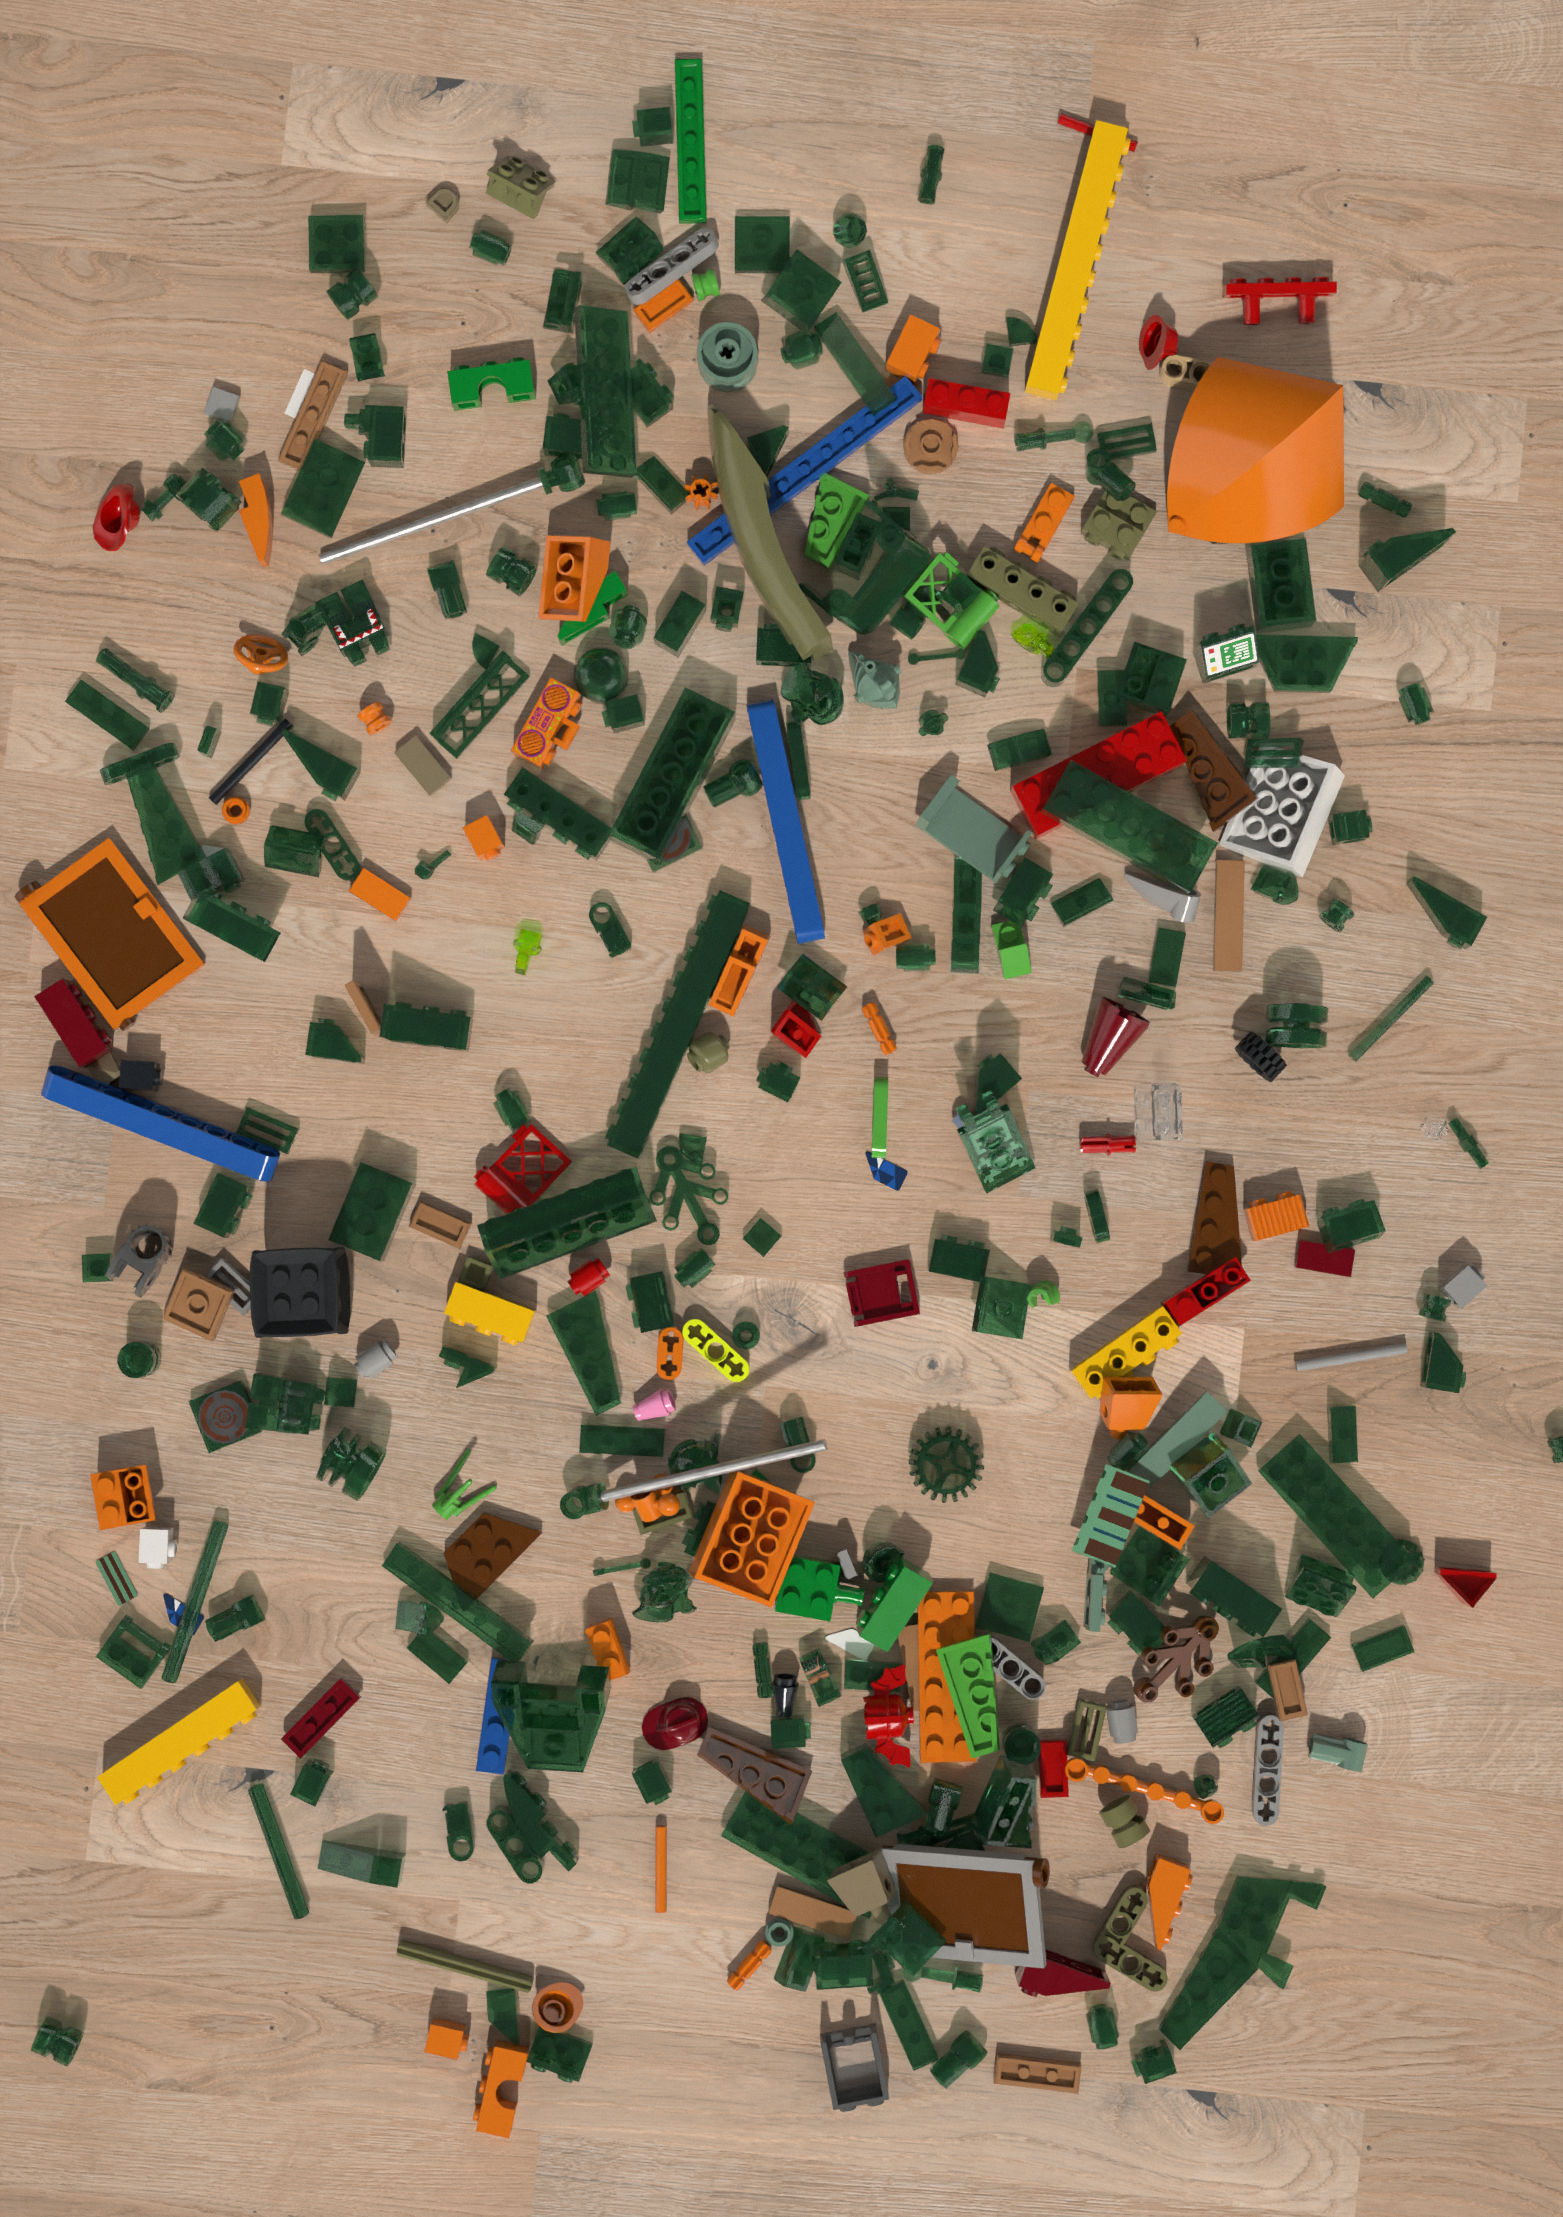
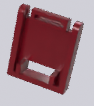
M909 1259L843 1272L844 1278L856 1277V1281L846 1283L852 1316L863 1314L864 1317L863 1320L854 1321V1327L920 1314ZM906 1274L911 1302L901 1303L895 1276Z

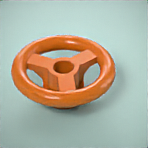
M259 634L245 635L239 638L233 647L237 660L255 674H265L281 670L288 662V652L285 647L277 640ZM254 643H263L271 646L272 648L266 649L265 647L257 646ZM242 647L247 649L249 653L248 658L243 654ZM280 657L278 662L270 664L272 659Z

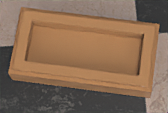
M420 1201L409 1227L461 1249L472 1224Z
M1296 1659L1267 1664L1279 1721L1307 1716L1308 1713Z

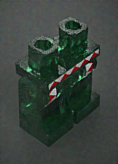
M363 579L340 590L353 618L350 617L338 592L315 602L344 657L348 658L354 667L367 661L362 649L369 645H372L377 655L390 650L387 639L389 634Z

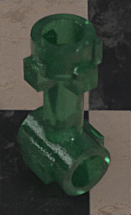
M176 474L170 475L163 483L167 489L153 502L147 499L143 503L145 506L141 510L152 522L156 518L159 520L163 516L160 510L173 498L182 501L191 492L188 488V483L181 476L178 477Z

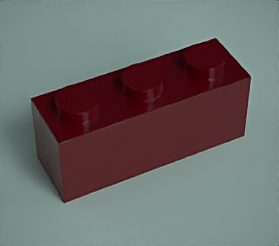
M62 978L34 997L77 1065L86 1068V1066L105 1054L113 1051L109 1045L112 1040L104 1028H98L94 1021L97 1019V1016L89 1005L84 1006L79 998L82 996V992L74 981L70 983Z

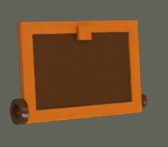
M110 838L103 841L42 887L38 881H33L19 890L14 896L114 1030L118 1028L122 1031L129 1029L136 1023L133 1018L205 965Z

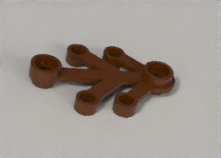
M1202 1615L1194 1619L1191 1626L1176 1628L1166 1626L1162 1629L1160 1637L1169 1646L1161 1648L1146 1647L1141 1652V1659L1148 1666H1155L1162 1659L1169 1660L1151 1679L1149 1677H1142L1135 1682L1133 1692L1140 1701L1153 1702L1158 1696V1688L1178 1667V1681L1175 1684V1690L1182 1697H1189L1193 1694L1194 1685L1190 1681L1192 1652L1198 1646V1660L1194 1664L1196 1672L1202 1677L1211 1675L1214 1666L1209 1661L1210 1642L1218 1634L1219 1625L1217 1621L1211 1616ZM1173 1633L1172 1637L1167 1639V1636ZM1180 1638H1189L1183 1645L1172 1646ZM1154 1653L1153 1657L1148 1659V1656ZM1207 1664L1206 1668L1201 1670L1202 1666Z

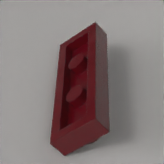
M341 1677L281 1740L301 1759L361 1696Z

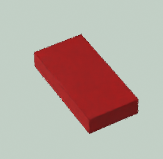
M1038 1740L1040 1798L1069 1797L1068 1777L1064 1770L1067 1762V1740Z

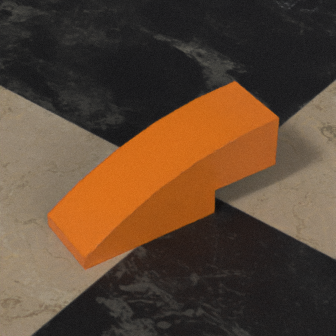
M257 473L239 481L249 506L239 510L257 558L264 568L269 566L272 552L273 515L264 479L260 473Z
M748 925L744 926L712 995L709 1006L734 1017L770 940V935Z

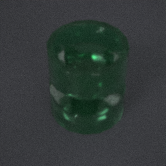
M355 268L344 277V284L338 282L326 291L331 301L347 320H350L359 312V305L368 306L378 298L376 291L358 268Z
M504 545L492 559L486 576L498 584L505 582L506 589L520 597L534 579L538 566L526 558L519 560L518 553Z
M1244 702L1228 703L1226 724L1229 739H1244L1247 734H1250L1252 738L1269 737L1271 720L1268 702H1252L1250 706H1246Z
M148 1341L131 1342L121 1348L117 1363L121 1372L130 1378L147 1377L153 1375L158 1370L161 1364V1354L159 1349Z
M1016 1723L1004 1731L1002 1746L1007 1758L1012 1763L1026 1766L1038 1758L1041 1752V1743L1036 1732L1030 1726L1024 1723Z
M47 2016L34 2039L31 2051L43 2057L52 2054L54 2061L68 2067L79 2048L84 2032L74 2027L63 2029L62 2022Z

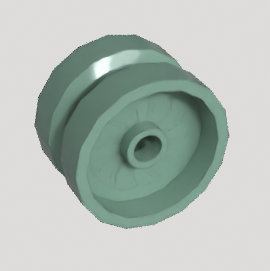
M723 322L707 329L699 340L697 348L700 375L707 385L717 391L729 393L739 391L750 384L757 371L758 350L756 341L749 330L737 323Z

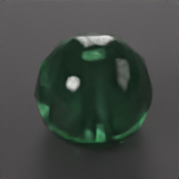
M847 212L836 218L833 224V235L836 242L843 247H856L866 237L867 225L864 219L857 213Z

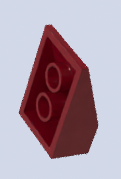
M1045 1949L1047 1963L1045 1968L1017 1966L1015 1971L1018 1986L1022 1987L1021 1991L1033 1997H1037L1038 1994L1051 1996L1109 1989L1111 1985L1105 1970Z

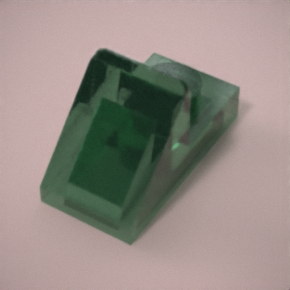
M446 1345L442 1347L439 1357L445 1359L443 1364L459 1370L460 1366L464 1367L456 1388L490 1375L497 1369L494 1365Z

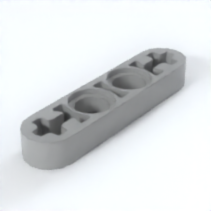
M704 228L696 231L631 278L625 285V292L630 302L636 305L647 302L714 254L719 247V242L713 230ZM689 255L685 261L677 262L679 257ZM667 271L664 276L654 278L657 273Z
M1270 1713L1262 1715L1256 1725L1252 1815L1260 1825L1264 1826L1274 1824L1279 1816L1284 1734L1282 1721H1279L1276 1715ZM1269 1720H1272L1277 1725V1729H1273L1271 1732V1739L1277 1740V1744L1272 1742L1261 1743L1262 1738L1268 1740V1732L1266 1729H1263V1725H1267ZM1265 1748H1273L1276 1751L1275 1760L1271 1763L1263 1762L1261 1752ZM1264 1776H1270L1274 1779L1275 1784L1270 1791H1262L1259 1787V1782ZM1258 1795L1267 1798L1274 1796L1273 1801L1268 1799L1267 1802L1268 1808L1273 1811L1272 1814L1267 1815V1819H1263V1816L1258 1813V1810H1263L1264 1800L1258 1799Z

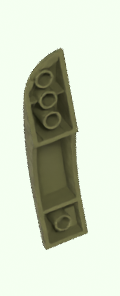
M712 404L707 408L714 474L723 512L737 552L761 601L789 645H794L803 660L811 656L813 661H816L833 650L831 634L800 589L786 562L769 513L767 499L771 497L768 478L721 411L716 413L718 409Z

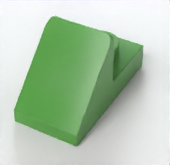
M1019 918L991 925L1004 980L1032 973L1028 946L1024 942Z

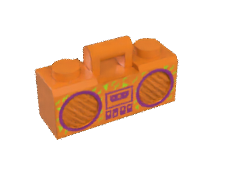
M550 677L511 749L512 754L543 770L545 764L550 766L557 753L554 750L555 745L567 751L580 728L578 724L570 720L571 716L576 717L582 708L583 702L580 701V693ZM564 724L567 726V729L561 740L556 737Z

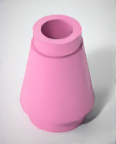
M660 1389L638 1402V1404L633 1405V1411L638 1421L669 1416L672 1411L676 1410V1403L669 1389L664 1391Z

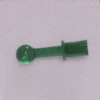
M1079 421L1070 429L1046 433L1041 427L1038 428V431L1015 434L1014 443L1015 446H1018L1016 447L1017 452L1034 448L1045 450L1048 443L1073 439L1078 443H1087L1092 439L1094 430L1092 425L1086 421Z
M908 1959L901 1968L903 1977L910 1982L925 1978L951 1983L952 1990L961 1988L981 1993L984 1974L960 1971L959 1967L955 1968V1972L924 1967L919 1960Z

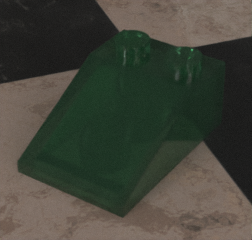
M1454 528L1403 535L1391 537L1384 543L1380 539L1367 549L1368 551L1362 555L1364 560L1360 563L1359 567L1376 591L1379 592L1443 547L1456 531Z

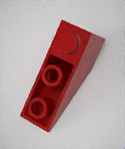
M1234 1257L1160 1302V1304L1165 1308L1175 1324L1181 1326L1251 1280L1238 1259Z

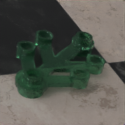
M674 1146L663 1147L656 1156V1164L661 1171L655 1190L649 1195L650 1202L653 1205H663L666 1201L665 1190L672 1175L677 1186L668 1214L662 1220L663 1227L669 1231L677 1229L679 1226V1213L685 1200L699 1227L697 1232L699 1241L705 1245L715 1244L720 1237L719 1229L716 1225L708 1222L694 1194L712 1199L718 1205H723L728 1201V1192L723 1188L714 1189L688 1181L682 1170L699 1174L704 1180H711L716 1174L715 1167L710 1163L700 1164L684 1159L682 1152ZM669 1154L675 1157V1162L672 1165H667L664 1161L665 1157ZM706 1166L711 1167L713 1170L710 1177H705L702 1174V1169ZM718 1191H723L726 1195L725 1200L722 1202H718L715 1199V1194ZM656 1192H660L663 1195V1200L660 1203L653 1201V1195ZM668 1217H674L676 1220V1225L672 1228L666 1226L665 1222ZM705 1229L713 1230L714 1236L712 1239L707 1240L703 1237Z

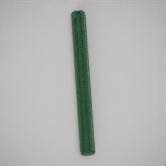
M216 1520L212 1524L161 1677L165 1682L176 1683L229 1527L225 1522Z

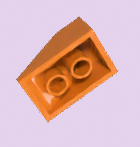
M546 535L538 619L586 622L608 571L611 542L593 537Z

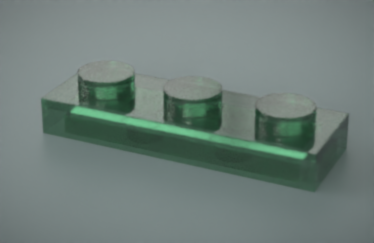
M581 1424L579 1453L664 1457L665 1428Z

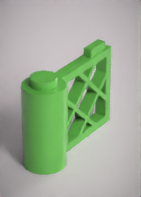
M945 552L943 555L937 553L903 596L935 624L954 645L965 650L999 608L997 603L999 598L989 589L980 590L956 568L959 563L949 553ZM939 562L947 568L946 581H934L933 569ZM952 574H953L956 578H958V580H953V579H952ZM928 576L929 582H923ZM962 582L970 591L963 599L954 600L953 583ZM935 584H948L949 600L935 601ZM929 585L930 602H920L913 596L919 586ZM949 603L950 615L943 623L936 617L935 604ZM954 603H959L957 607L954 608ZM924 605H930V610L927 609Z

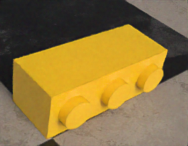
M455 1282L444 1314L450 1316L448 1320L461 1326L468 1322L476 1325L475 1331L490 1336L492 1332L502 1335L501 1341L517 1346L518 1341L521 1343L525 1342L536 1310L466 1284Z

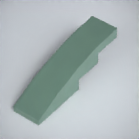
M1205 1391L1187 1411H1184L1147 1448L1126 1472L1149 1480L1147 1490L1150 1489L1219 1421L1227 1410Z

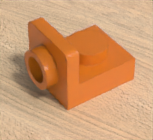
M901 913L875 922L863 930L865 944L871 950L872 955H877L912 938Z

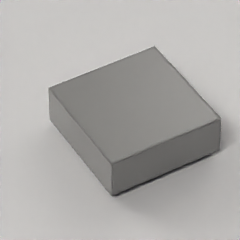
M212 387L204 414L232 423L240 401L239 395Z
M847 1548L837 1550L836 1554L846 1578L850 1579L857 1576Z

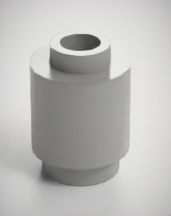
M385 1339L381 1342L376 1341L355 1356L358 1362L354 1366L363 1378L368 1375L372 1379L391 1366L393 1360L397 1358V1354Z
M1128 1700L1111 1702V1707H1108L1106 1710L1110 1736L1113 1737L1114 1743L1121 1744L1136 1741L1138 1727L1134 1705L1128 1704Z

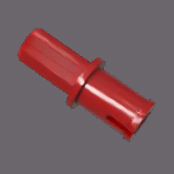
M1107 1133L1106 1136L1081 1137L1079 1142L1080 1151L1082 1153H1106L1107 1156H1110L1111 1153H1135L1136 1137L1135 1135L1111 1136L1110 1133Z

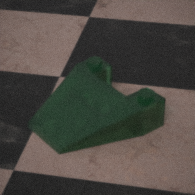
M498 1660L491 1681L493 1705L526 1767L535 1770L583 1773L605 1714L611 1691L609 1667L581 1665L576 1686L528 1683L526 1662Z

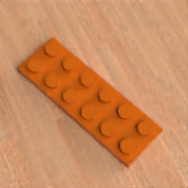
M927 1591L917 1607L920 1763L977 1762V1757L971 1758L936 1652V1649L975 1637L974 1591Z

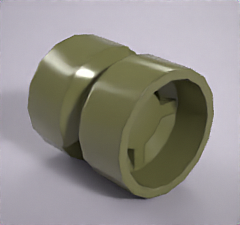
M1131 1795L1122 1796L1099 1811L1106 1826L1113 1828L1111 1835L1119 1848H1125L1136 1843L1150 1832L1144 1818L1136 1814L1138 1808Z

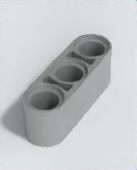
M991 1635V1641L996 1645V1651L993 1654L994 1671L1024 1697L1032 1700L1040 1698L1044 1694L1046 1687L1040 1674L996 1637ZM1008 1660H1014L1018 1664L1017 1670L1012 1674H1007L1003 1671V1665ZM1030 1678L1039 1680V1687L1034 1692H1028L1024 1688L1025 1682Z

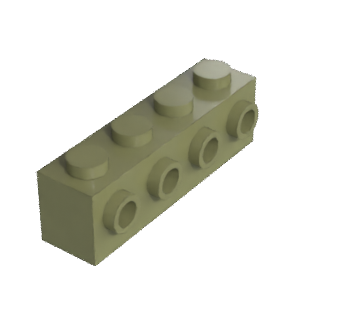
M984 546L966 577L983 591L989 589L999 598V601L1060 637L1079 605L1075 601L1076 597L1068 591L1062 590L1060 592L1051 587L1052 583L1045 577L1039 575L1036 578L1028 573L1029 569L1022 563L1008 561L1004 558L1005 554L997 548L991 547L989 549Z

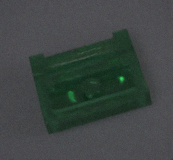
M126 1614L96 1657L142 1689L168 1655L172 1646L167 1642L163 1644L136 1625L133 1622L134 1619ZM127 1631L155 1651L156 1654L153 1659L122 1638L124 1632Z

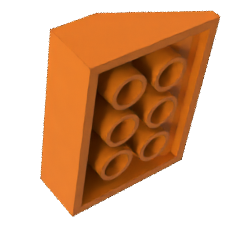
M742 1470L730 1472L691 1564L689 1573L696 1579L772 1608L815 1502Z

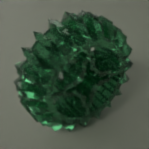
M950 1426L946 1427V1435L941 1434L939 1427L935 1428L936 1437L932 1438L928 1431L925 1432V1437L929 1441L924 1443L921 1439H917V1444L922 1448L920 1451L912 1448L911 1453L917 1455L918 1458L917 1460H908L910 1465H917V1469L909 1471L910 1476H920V1478L913 1482L914 1485L925 1484L921 1490L923 1495L931 1489V1500H935L938 1493H940L942 1503H946L947 1494H951L953 1502H957L958 1497L956 1493L959 1491L964 1498L968 1497V1493L964 1488L969 1486L972 1490H975L977 1487L971 1480L973 1478L978 1481L982 1480V1476L976 1474L975 1470H984L983 1464H976V1460L984 1457L983 1454L973 1453V1451L979 1448V1444L968 1445L972 1439L970 1434L965 1436L963 1440L960 1439L962 1435L961 1429H957L955 1436H952ZM950 1441L949 1447L942 1455H934L927 1452L937 1443ZM959 1445L968 1454L969 1469L956 1462L955 1457ZM950 1455V1462L960 1470L952 1468V1470L949 1471L948 1469V1472L943 1473L942 1466L933 1459L940 1461L943 1458L945 1460V1457ZM924 1460L937 1467L934 1484L925 1476L923 1470ZM951 1474L965 1476L955 1486L942 1487L947 1477Z

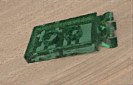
M991 1090L981 1095L987 1108L986 1111L973 1117L966 1103L955 1108L964 1125L956 1130L986 1194L1036 1168L1010 1108L1007 1104L1000 1107Z

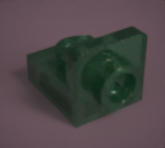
M1065 1619L1030 1643L1034 1648L1035 1656L1045 1665H1049L1059 1661L1077 1647L1081 1641Z

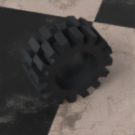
M1250 1031L1235 1047V1051L1243 1058V1061L1249 1064L1258 1075L1268 1080V1082H1272L1287 1066L1280 1054L1276 1053L1273 1047H1270L1266 1041H1263L1254 1032Z

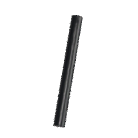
M285 718L208 798L217 805L282 739L293 725Z

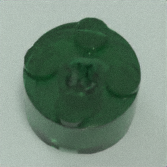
M201 468L200 471L196 470L175 495L200 520L206 521L209 524L208 526L218 533L237 512L242 502L231 491L228 492L224 487L219 488L222 482L211 472L208 473L204 468Z

